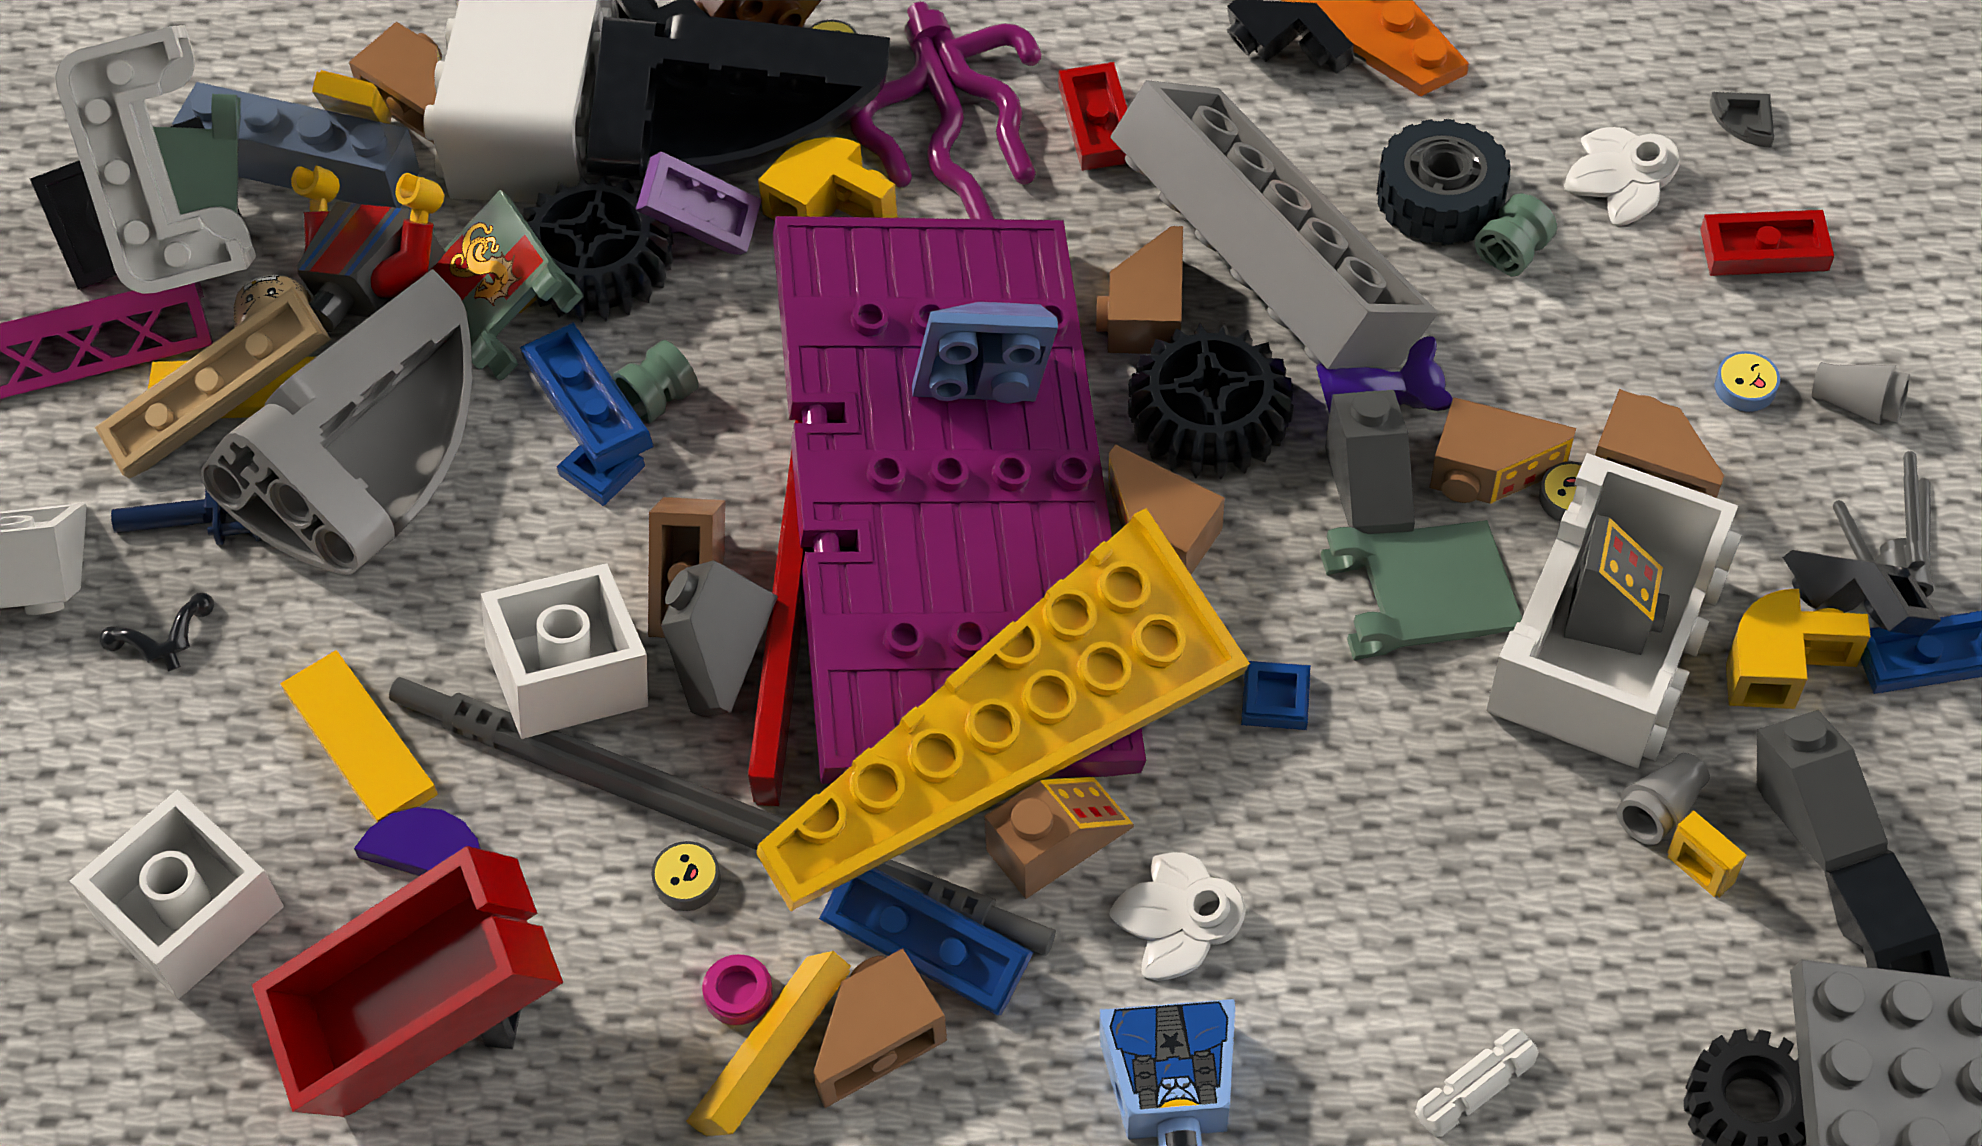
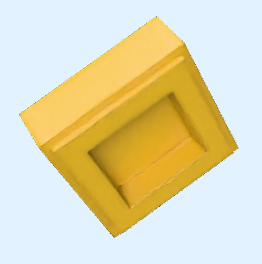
M1694 810L1677 825L1667 852L1668 858L1713 897L1718 896L1719 898L1736 882L1747 856Z

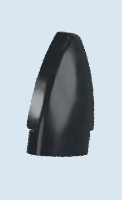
M680 14L668 18L665 23L664 37H656V22L604 16L589 129L586 173L644 180L650 158L660 152H664L714 177L749 171L775 162L785 151L801 142L828 136L852 119L876 98L886 82L890 37L693 14Z

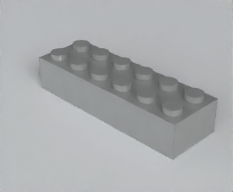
M1149 80L1144 82L1110 136L1126 154V163L1133 170L1152 181L1161 191L1159 196L1163 203L1172 210L1183 214L1196 228L1195 236L1206 247L1217 251L1232 267L1230 270L1232 276L1240 284L1254 290L1268 305L1267 312L1269 316L1279 325L1290 329L1306 346L1304 348L1306 355L1315 364H1322L1327 369L1359 367L1383 369L1400 366L1408 356L1410 348L1422 337L1439 312L1220 88Z

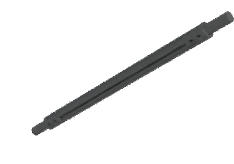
M398 677L390 688V701L441 720L443 728L509 753L757 850L758 844L786 820L775 814L557 730L521 739L511 712L462 693H456L451 697L402 677ZM891 859L875 867L879 871L1022 947L1046 956L1053 945L1056 935L1055 929L995 907L996 900Z

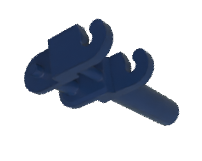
M206 488L205 499L116 508L111 511V523L115 533L212 522L213 526L208 527L207 531L209 536L214 535L217 546L224 544L225 536L252 533L239 522L226 523V513L228 512L211 497ZM253 534L256 541H262L261 538Z

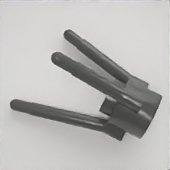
M1907 451L1903 456L1906 538L1893 539L1880 546V555L1874 560L1845 503L1841 500L1835 501L1833 510L1857 560L1907 568L1924 595L1928 597L1934 591L1930 570V481L1926 478L1919 480L1917 456L1913 451Z

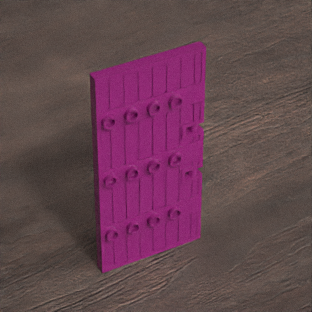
M775 217L773 243L789 420H802V423H794L791 437L800 547H814V552H805L802 574L821 784H831L851 767L853 761L868 747L872 748L899 725L901 718L915 706L918 708L944 685L950 675L1012 621L1016 622L1045 596L1048 589L1060 579L1064 580L1088 559L1090 553L1103 541L1107 542L1112 537L1064 220ZM975 302L1040 304L1056 316L1058 330L1036 400L1002 403L997 400L985 399L942 401L934 397H912V383L930 312ZM827 420H841L842 423H828ZM840 547H854V552H840ZM1142 728L1046 778L1110 777L1141 773L1147 761Z

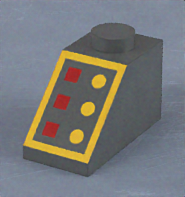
M1596 515L1575 579L1564 638L1641 655L1649 632H1662L1670 595L1659 593L1663 567L1610 517Z

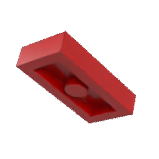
M1109 62L1058 71V86L1081 170L1085 171L1127 164L1125 161L1126 154L1110 138L1128 109L1115 63Z
M1824 210L1704 214L1700 231L1710 276L1829 271L1831 268L1834 252Z

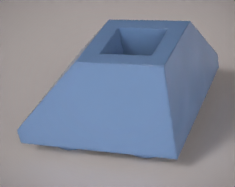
M975 302L930 312L912 383V397H934L942 401L985 399L997 400L1002 403L1035 401L1058 330L1057 317L1040 304Z

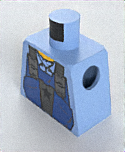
M1234 999L1100 1009V1045L1128 1139L1158 1137L1159 1146H1202V1133L1227 1132L1235 1024Z

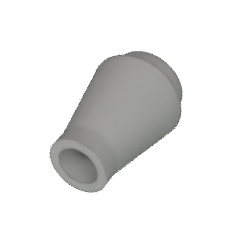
M1820 362L1813 383L1812 398L1827 401L1879 425H1882L1883 420L1898 423L1903 413L1909 390L1910 374L1897 372L1896 365H1833Z
M1680 753L1670 763L1626 787L1621 794V803L1617 807V817L1623 829L1632 838L1647 845H1654L1660 841L1672 839L1677 825L1687 816L1699 792L1709 782L1710 774L1708 768L1695 755Z

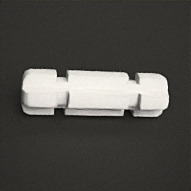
M1510 1029L1494 1042L1496 1047L1492 1050H1483L1444 1081L1446 1085L1442 1089L1436 1087L1418 1101L1415 1114L1426 1130L1435 1137L1445 1135L1460 1123L1458 1118L1462 1116L1461 1113L1469 1116L1509 1085L1508 1079L1512 1077L1511 1074L1519 1077L1535 1064L1539 1053L1538 1049L1522 1030Z

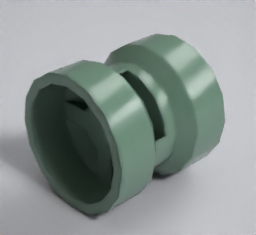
M1523 193L1513 195L1499 210L1498 219L1490 220L1476 235L1474 242L1476 251L1484 262L1511 277L1519 276L1534 259V251L1542 250L1556 235L1558 228L1556 218L1551 210L1539 199Z
M661 340L648 349L646 359L640 365L628 363L613 375L614 382L632 407L641 400L643 401L647 413L640 418L647 424H650L665 413L667 402L673 399L684 400L699 387L697 376L688 360L676 346L667 340Z

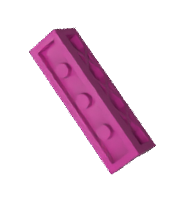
M200 281L157 293L142 294L131 290L0 323V352L20 362L9 383L0 386V399L210 346L213 344V340L201 301L204 295ZM187 302L197 336L173 342L153 331L152 327L164 307ZM152 311L145 325L129 317ZM113 320H119L140 332L128 354L117 357L92 345L103 324ZM92 326L85 340L69 332ZM53 335H59L80 347L69 368L57 372L32 359L43 339ZM147 336L162 344L139 351ZM32 341L25 355L9 347ZM87 352L102 359L101 361L79 366ZM27 367L42 374L41 376L20 381Z

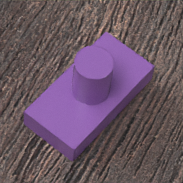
M660 152L650 158L636 211L668 225V227H671L672 233L683 232L729 254L742 255L748 252L762 199L664 152Z

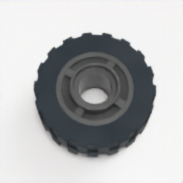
M1433 119L1414 126L1410 124L1404 127L1403 131L1398 135L1394 134L1388 141V147H1384L1382 151L1376 195H1378V207L1380 211L1385 213V219L1391 226L1395 225L1402 234L1408 237L1419 238L1421 242L1430 244L1431 242H1439L1442 245H1453L1454 242L1464 241L1466 243L1472 241L1490 220L1498 219V212L1506 202L1510 180V160L1505 157L1506 150L1501 144L1498 145L1494 141V137L1487 131L1482 132L1476 129L1475 125L1467 122L1462 124L1451 119H1444V121H1433Z

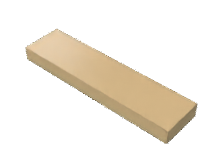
M291 287L97 425L95 429L122 475L130 479L154 466L331 339L304 295L295 287Z

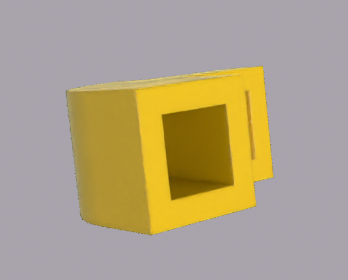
M822 137L801 142L785 151L758 180L763 215L775 220L776 216L830 217L836 209L852 217L898 218L895 183L889 181L882 173L876 170L863 168L861 145L848 139Z
M1799 589L1779 590L1759 598L1744 613L1727 656L1726 678L1729 706L1795 709L1808 679L1806 665L1857 667L1870 639L1868 614L1844 613L1834 608L1801 611Z

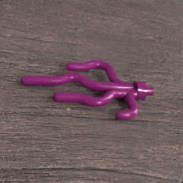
M923 1L913 3L907 10L909 20L904 27V34L914 53V67L908 74L884 84L876 98L850 119L851 131L862 146L879 156L890 181L895 183L896 187H906L912 180V173L903 152L893 137L873 124L872 117L876 111L907 100L920 93L928 85L941 114L940 124L932 134L927 148L929 167L939 182L957 192L970 219H995L984 193L973 175L955 164L950 158L951 147L960 135L964 122L962 105L950 79L957 88L970 95L987 99L998 107L999 117L995 132L999 147L1014 179L1019 184L1027 185L1035 179L1036 170L1019 134L1023 114L1020 100L1009 85L996 78L976 73L971 70L965 59L998 47L1011 46L1016 50L1024 65L1035 66L1041 60V50L1035 38L1028 30L1008 23L992 25L955 38L944 13L939 10L929 9L928 4Z

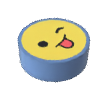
M1751 351L1736 352L1724 358L1720 363L1714 383L1718 397L1731 408L1746 412L1758 411L1769 406L1774 400L1780 384V373L1776 365L1762 354Z

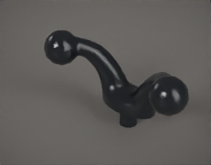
M200 592L194 594L177 613L169 633V638L164 643H158L149 636L133 629L110 626L105 628L100 634V644L106 650L117 651L127 642L145 657L147 663L163 658L168 672L181 666L176 653L190 647L188 631L192 616L205 617L209 615L214 609V600L207 593Z

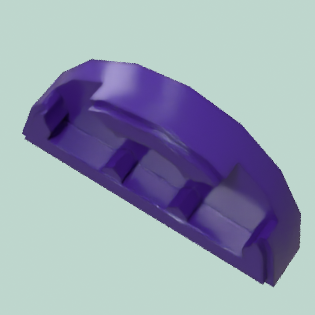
M415 807L392 813L370 827L354 847V850L360 859L421 876L466 846L481 849L477 837L460 818L442 809Z

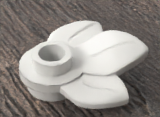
M1619 127L1597 129L1581 138V143L1587 156L1579 159L1571 167L1567 174L1564 188L1567 192L1574 195L1607 197L1608 214L1612 225H1628L1647 215L1657 206L1660 188L1671 181L1679 168L1678 148L1671 139L1660 134L1637 136ZM1649 156H1656V157H1657L1656 159H1654V160H1652V161H1642V160H1641V159L1646 158V157H1649Z
M1180 852L1154 856L1151 864L1153 882L1139 883L1127 889L1117 898L1109 913L1111 919L1124 931L1138 938L1148 940L1142 960L1141 974L1149 980H1169L1198 969L1204 961L1212 944H1223L1231 940L1240 930L1245 918V902L1237 887L1228 880L1210 877L1201 860ZM1212 901L1220 902L1217 911L1208 916L1199 915V910L1204 904Z

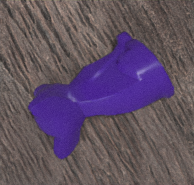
M1427 336L1418 340L1410 348L1407 361L1399 372L1369 367L1327 369L1322 364L1317 365L1316 368L1329 415L1332 394L1394 390L1399 406L1405 404L1413 409L1426 408L1434 411L1449 409L1453 398L1445 390L1444 372L1433 360L1437 350L1436 339L1432 336Z

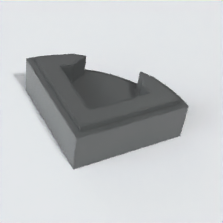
M1712 92L1710 108L1717 122L1728 133L1753 145L1772 147L1774 128L1770 94Z

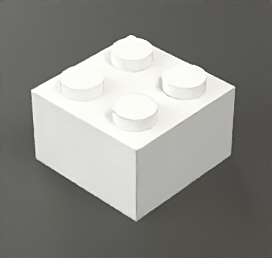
M607 563L481 593L485 647L521 739L648 707L647 654Z
M178 789L70 880V883L92 916L178 1000L284 907L265 870Z

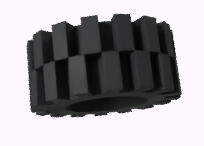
M1746 1029L1733 1031L1729 1042L1721 1035L1712 1041L1708 1051L1705 1049L1702 1051L1685 1087L1687 1093L1683 1100L1684 1112L1691 1111L1692 1116L1688 1125L1693 1135L1701 1131L1705 1136L1702 1146H1804L1806 1144L1799 1059L1794 1060L1789 1056L1795 1043L1783 1037L1779 1047L1776 1048L1769 1045L1771 1032L1759 1029L1754 1040L1750 1041L1748 1040ZM1744 1077L1755 1078L1766 1083L1778 1098L1779 1114L1774 1119L1764 1123H1756L1740 1117L1727 1103L1726 1086L1730 1082Z

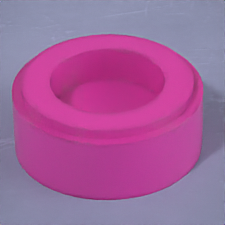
M736 954L721 958L708 969L703 979L702 992L706 1007L713 1017L725 1024L744 1025L755 1021L766 1012L772 1001L773 987L768 970L759 960L748 955Z

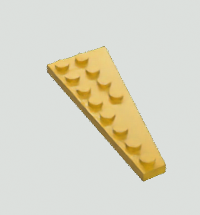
M1147 508L1135 513L1130 522L1107 542L1103 541L1090 553L1088 559L1064 580L1060 579L1048 589L1045 596L1016 622L1012 621L967 660L918 708L915 706L901 718L899 725L872 748L868 747L853 761L851 767L819 795L816 793L763 839L758 844L756 854L791 912L1022 791L1037 781L1062 770L1243 675L1250 663Z

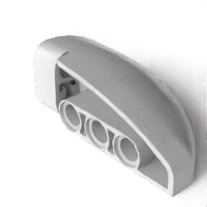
M432 269L294 373L267 399L263 408L224 436L204 463L201 470L202 482L211 497L253 534L295 559L339 574L350 575L356 572L395 539L426 506L446 476L460 447L469 411L473 380L471 340L467 312L459 295Z

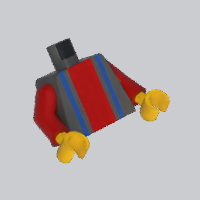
M315 165L314 172L302 166L297 167L293 171L291 178L293 190L298 195L308 198L310 203V212H304L305 248L304 255L297 264V274L314 296L309 305L326 332H333L346 314L370 317L428 273L446 253L433 235L434 224L428 222L429 214L435 213L444 201V192L438 183L424 177L404 173L396 185V199L400 204L412 209L336 202L332 209L328 211L327 203L336 197L340 188L339 179L336 175L318 165Z

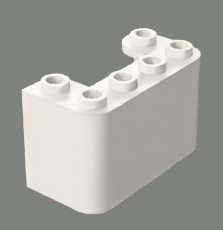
M456 0V16L447 20L445 28L447 48L445 61H438L435 68V90L437 93L434 105H427L424 113L425 137L427 140H434L436 148V175L438 178L445 180L450 199L491 200L501 190L508 194L512 202L536 203L538 193L554 196L558 181L568 188L577 186L581 175L584 178L580 160H584L588 148V121L594 96L602 21L604 16L617 18L614 0ZM585 179L588 184L591 183L590 179Z
M185 25L169 26L78 49L64 57L59 63L55 75L57 91L115 272L125 286L142 294L157 293L245 270L256 258L248 228L242 217L233 210L222 206L208 207L180 215L144 99L173 92L184 87L192 78L195 69V59Z
M1587 453L1576 477L1575 485L1577 487L1573 502L1570 503L1568 510L1564 512L1557 538L1520 623L1517 622L1514 631H1510L1499 656L1486 712L1638 769L1643 757L1656 762L1668 731L1670 720L1674 710L1677 708L1690 674L1689 671L1678 668L1684 653L1697 656L1710 620L1698 615L1704 602L1716 606L1723 590L1730 566L1742 537L1741 534L1730 531L1738 505ZM1596 515L1610 517L1663 567L1659 593L1670 595L1668 611L1662 632H1649L1641 655L1564 638L1575 579Z

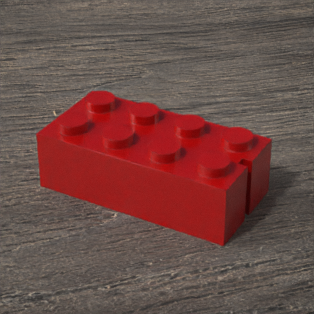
M466 846L252 984L292 1112L338 1117L353 1114L564 983L543 926L527 922L528 919L538 913L517 858Z

